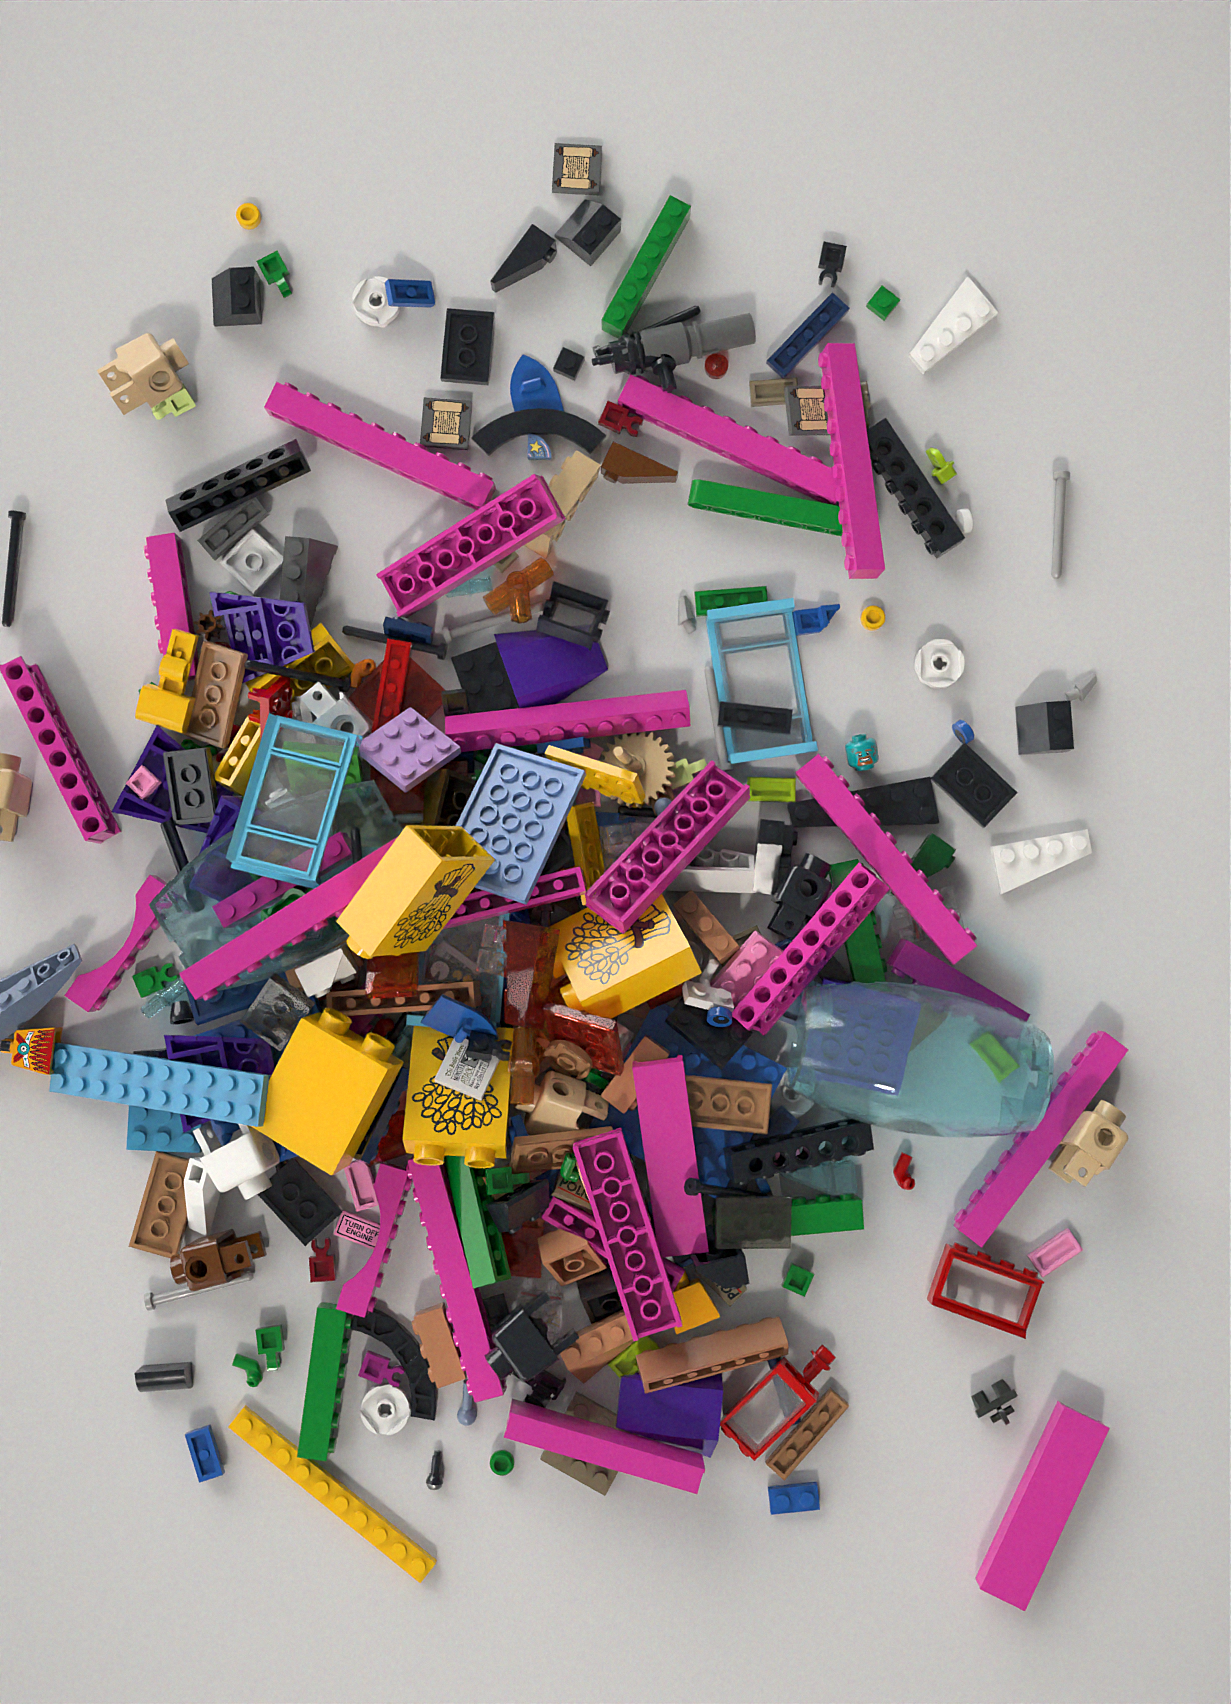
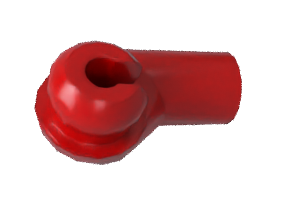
M390 1018L380 1019L372 1033L385 1038L388 1031L394 1029V1022Z
M901 1152L894 1167L893 1175L902 1189L912 1190L915 1186V1180L911 1177L908 1167L913 1157Z

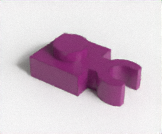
M368 1350L358 1376L380 1385L385 1378L390 1385L399 1387L401 1381L395 1379L393 1374L396 1372L404 1374L405 1369L400 1365L389 1366L391 1358Z

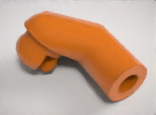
M364 659L354 665L350 676V687L359 689L362 679L376 670L374 660Z

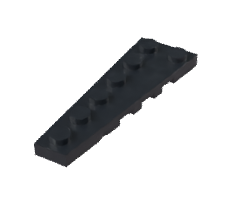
M930 776L850 791L853 796L857 793L866 804L863 808L868 814L874 813L880 820L881 825L939 824ZM815 798L787 803L790 823L794 825V828L838 827Z

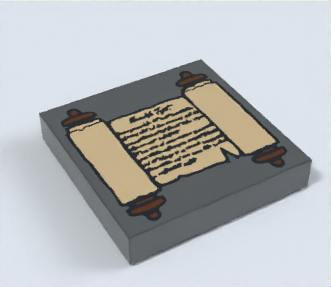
M555 143L552 193L599 196L602 146Z
M786 386L784 388L789 436L830 435L827 432L828 413L824 410L825 390L821 386Z
M424 397L420 444L431 448L468 450L472 402Z

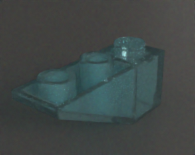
M843 1157V1160L837 1162H821L817 1167L805 1166L797 1168V1171L793 1173H779L782 1177L833 1196L858 1193L855 1165L852 1160H847V1157Z

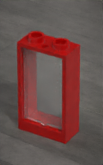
M783 1357L723 1415L720 1420L721 1430L728 1438L735 1440L739 1445L740 1451L746 1457L750 1456L755 1461L817 1401L819 1392Z

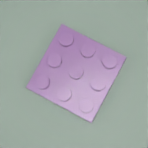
M410 707L364 738L359 751L360 756L406 793L461 754V747Z

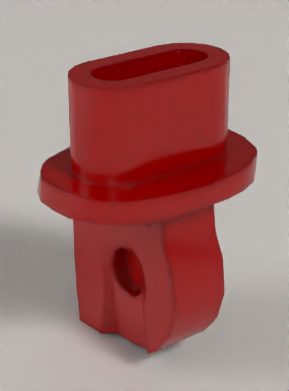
M823 1344L816 1351H810L814 1358L803 1369V1377L809 1383L822 1369L830 1371L831 1367L829 1365L836 1359V1356Z

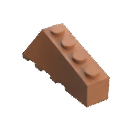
M624 1309L576 1331L579 1339L562 1351L560 1355L567 1369L583 1384L634 1342Z

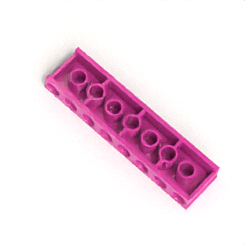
M533 474L380 571L376 576L378 579H381L398 611L396 612L398 617L408 618L561 523L566 518L544 477Z
M19 656L0 665V672L84 840L101 844L104 840L120 833L121 830L38 664L35 663L29 666L25 663L23 657Z
M711 760L585 893L586 906L624 934L750 799V786L747 784L742 785L719 769L716 763Z
M858 863L732 1011V1017L736 1018L747 1030L754 1029L765 1036L891 888L876 877L874 872Z
M677 1055V1058L645 1062L633 1061L632 1070L656 1240L661 1256L663 1258L709 1252L701 1193L697 1196H689L684 1191L685 1181L688 1178H697L699 1180L683 1056Z
M618 1128L574 1142L573 1150L633 1341L676 1326L681 1327L682 1319L622 1129Z
M512 1398L504 1438L694 1494L698 1493L703 1473H705L702 1454Z
M1057 1401L975 1577L980 1590L1026 1611L1107 1436L1109 1427L1105 1426L1101 1421H1097Z

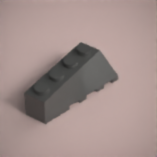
M285 536L279 600L305 603L311 627L316 606L324 590L323 586L327 575H329L334 554L336 555L338 546L311 538Z

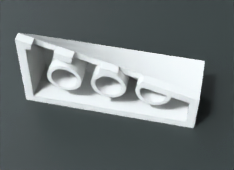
M705 846L664 891H690L692 889L694 892L753 893L755 875L754 855L725 849L717 852L710 849V846Z

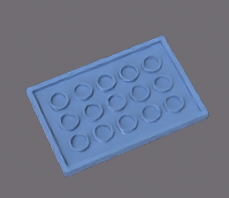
M495 744L456 826H462L495 859L475 888L527 905L586 777L585 770L504 745Z

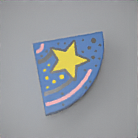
M528 434V460H552L548 444L541 437Z

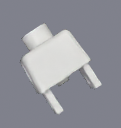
M317 682L300 697L317 717L311 724L341 731L344 723L352 722L354 725L352 734L363 736V739L369 736L372 731L370 723L342 692L339 693L340 700L337 701L324 685ZM321 737L327 745L344 746L343 742Z
M210 1123L194 1130L193 1133L205 1155L200 1160L220 1192H227L238 1186L244 1199L247 1200L272 1186L265 1171L276 1166L280 1161V1157L271 1138L249 1125L239 1124L241 1129L234 1132L230 1142L222 1147Z

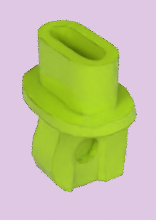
M930 447L925 451L935 467L931 475L932 477L936 476L941 484L957 475L952 466L954 464L953 460L946 462L937 448Z

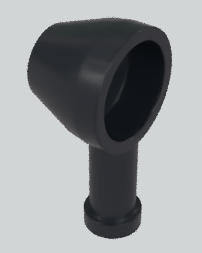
M188 1001L172 1003L170 1024L178 1025L194 1021L192 1009Z

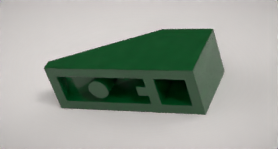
M930 833L912 856L913 862L910 865L916 872L921 870L928 878L943 870L944 867L948 869L956 858L953 856L956 849L935 834ZM890 890L887 892L888 895L895 896Z

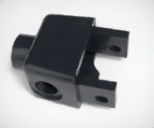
M806 853L800 865H793L786 870L771 898V901L778 904V907L767 929L786 939L789 937L795 938L804 919H806L805 924L811 920L824 904L832 888L831 882L826 879L832 868L829 863ZM802 881L807 882L811 887L809 897L804 896L800 891ZM785 923H788V930L785 928Z
M545 1290L526 1305L522 1306L520 1303L491 1331L492 1340L496 1347L484 1356L501 1380L515 1371L522 1381H529L560 1360L558 1355L579 1339L577 1332L572 1328L551 1345L547 1338L548 1326L542 1318L531 1316L533 1312L550 1300V1296Z

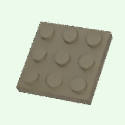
M577 1391L564 1413L625 1431L616 1428V1413ZM544 1450L540 1457L541 1461L604 1496L607 1494L618 1473L616 1470L548 1450Z

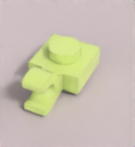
M183 384L181 390L151 409L155 418L159 420L171 412L177 417L194 408L196 404Z
M686 758L674 762L676 767L670 769V771L676 776L668 778L672 784V790L689 784L694 779L693 774L701 772L706 767L705 759L692 764H688Z

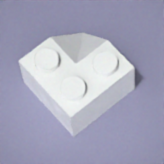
M344 943L301 963L295 969V972L307 997L315 995L318 998L329 993L333 983L340 980L341 984L354 979V973L359 969L347 944Z

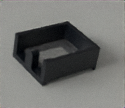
M554 581L549 600L546 599L543 614L538 617L536 632H544L587 647L591 651L594 642L599 643L603 632V629H600L601 624L606 625L610 611L606 610L609 600Z

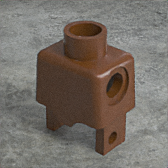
M230 1229L198 1238L180 1250V1254L173 1255L170 1260L171 1274L175 1283L178 1285L187 1283L189 1290L199 1291L229 1283L245 1274L244 1268L254 1265L253 1259L267 1255L261 1231L236 1237L235 1231ZM252 1244L256 1245L258 1248V1251L256 1253L252 1252L250 1249Z

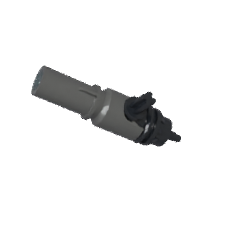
M747 313L700 324L694 321L691 322L690 326L679 322L641 330L638 333L634 331L631 338L627 333L623 334L617 341L608 342L609 354L592 358V365L601 366L611 363L614 374L625 372L629 375H635L636 369H638L640 374H643L644 371H653L660 378L663 392L672 393V390L677 389L673 375L676 366L689 363L691 358L695 356L697 359H700L705 355L718 353L719 351L755 344L754 322L751 314Z

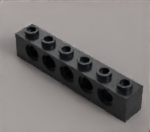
M887 418L867 429L872 467L876 474H881L886 481L885 487L891 495L894 494L899 501L898 506L904 515L907 514L911 519V526L917 535L921 534L925 540L924 545L929 554H934L937 559L961 544L965 536ZM885 446L889 453L881 454L877 447ZM891 466L900 467L902 473L894 474L891 471ZM904 486H912L915 494L906 493ZM917 506H925L928 514L919 513ZM937 525L941 529V534H934L930 526Z
M294 439L166 499L167 510L179 532H182L310 472L311 469L297 439Z
M858 1115L792 1131L789 1134H779L725 1147L723 1151L727 1176L735 1184L743 1185L750 1183L752 1179L756 1178L768 1179L774 1177V1174L781 1172L793 1173L797 1171V1168L805 1166L817 1167L821 1162H837L843 1160V1157L850 1155L862 1156L866 1154V1151L874 1150L871 1122L865 1117ZM848 1136V1140L842 1144L844 1137ZM825 1141V1146L819 1150L820 1144ZM800 1147H803L802 1152L799 1155H796V1151ZM780 1152L778 1159L773 1161L774 1155ZM757 1158L756 1163L749 1167L750 1161Z

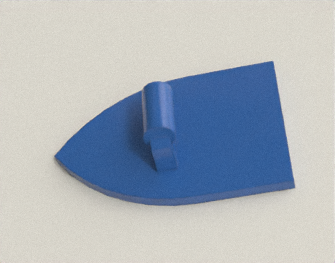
M523 354L513 370L510 381V395L514 411L536 408L564 411L558 388L551 374L539 362Z
M444 994L440 996L421 1020V1024L454 1037L457 1043H462L465 1039L469 1040L471 1031L495 1035L494 1041L499 1039L495 1026L485 1015Z

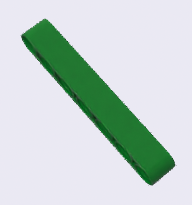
M695 479L691 482L687 505L692 508L830 535L842 536L843 534L842 524L838 520L840 506Z

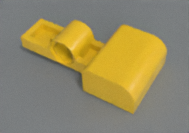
M172 629L167 652L159 666V675H161L159 685L146 684L142 686L135 712L137 720L182 734L187 733L196 698L185 695L184 692L199 636L178 629Z

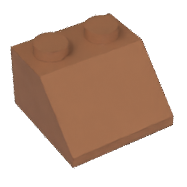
M562 1229L548 1232L546 1235L537 1238L542 1263L561 1286L607 1268L605 1262L586 1239Z

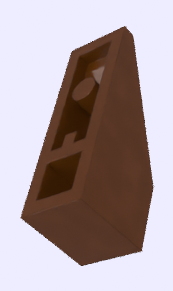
M614 441L601 465L603 478L611 483H616L617 481L622 484L676 483L678 479V471Z

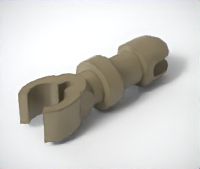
M866 381L860 382L866 429H869L870 417L868 409L871 408V403L868 402V384Z

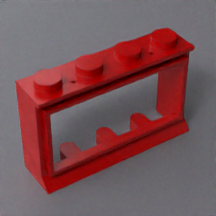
M954 1242L953 1246L946 1243L927 1296L930 1304L1026 1339V1331L1042 1284H1044V1281L1038 1277V1272L1025 1267L1023 1271L1014 1268V1263L1001 1259L1000 1263L991 1260V1255L982 1251H977V1254L968 1251L969 1247ZM954 1258L1030 1286L1017 1323L941 1295Z

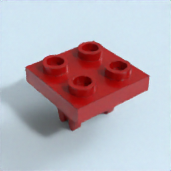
M281 676L268 689L252 688V692H248L249 699L260 702V710H253V714H249L248 719L260 724L261 738L269 713L275 716L293 718V711L290 706L293 690L290 688V678ZM280 727L278 735L284 728Z

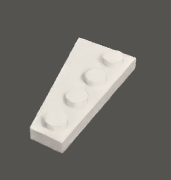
M967 276L910 352L909 359L924 375L998 314V311Z
M1088 829L990 847L999 894L1008 892L1092 853Z

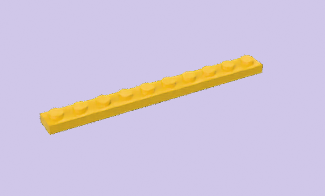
M245 1405L228 1426L229 1429L419 1583L424 1580L434 1567L437 1560L317 1462L312 1459L297 1458L298 1447L248 1406Z

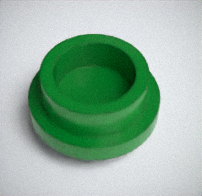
M502 1449L492 1454L490 1468L495 1474L504 1476L513 1470L514 1457L509 1451Z

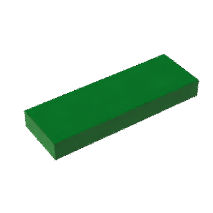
M767 586L694 592L696 617L707 616V610L768 601Z

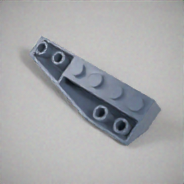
M72 944L0 980V1042L34 1017L69 980L82 962L76 944Z

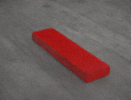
M387 639L371 733L401 714L412 649L411 642Z

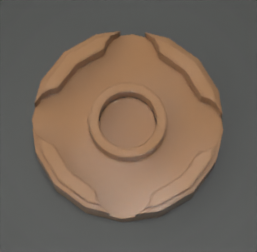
M565 1040L551 1041L544 1052V1055L548 1057L547 1062L549 1066L556 1072L569 1077L574 1075L577 1076L576 1079H583L587 1077L593 1067L591 1058L581 1047Z

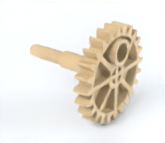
M646 731L640 732L639 736L637 732L631 733V736L622 734L623 739L621 740L615 736L614 741L616 744L613 746L607 743L606 745L610 750L609 752L602 751L601 754L606 758L599 761L637 773L646 796L644 802L651 806V798L657 801L659 793L667 794L664 789L665 786L672 787L668 778L676 776L670 771V769L676 767V764L669 761L675 756L672 753H667L670 747L668 744L663 745L664 740L661 737L656 739V735L653 732L648 737ZM613 795L610 796V798H611L612 800H615L616 798H618V800H617V803H618V804H620V805H623V804H624V801L621 800V798L616 797V796H613ZM626 803L629 808L633 806V804ZM635 803L638 808L642 807L641 804Z

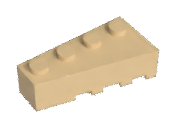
M577 450L572 457L568 456L561 466L563 470L559 476L555 474L549 483L550 490L566 518L565 520L571 521L579 504L576 502H583L598 478L601 467L600 464ZM565 520L524 546L547 559L551 552L552 540L557 542L562 535L566 525Z

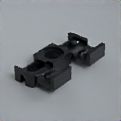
M543 1370L529 1381H523L531 1386L533 1390L531 1395H526L523 1402L546 1408L550 1400L557 1399L565 1386L566 1378L564 1377L563 1380H560L548 1371ZM515 1371L511 1373L512 1375L520 1379V1377L517 1375Z

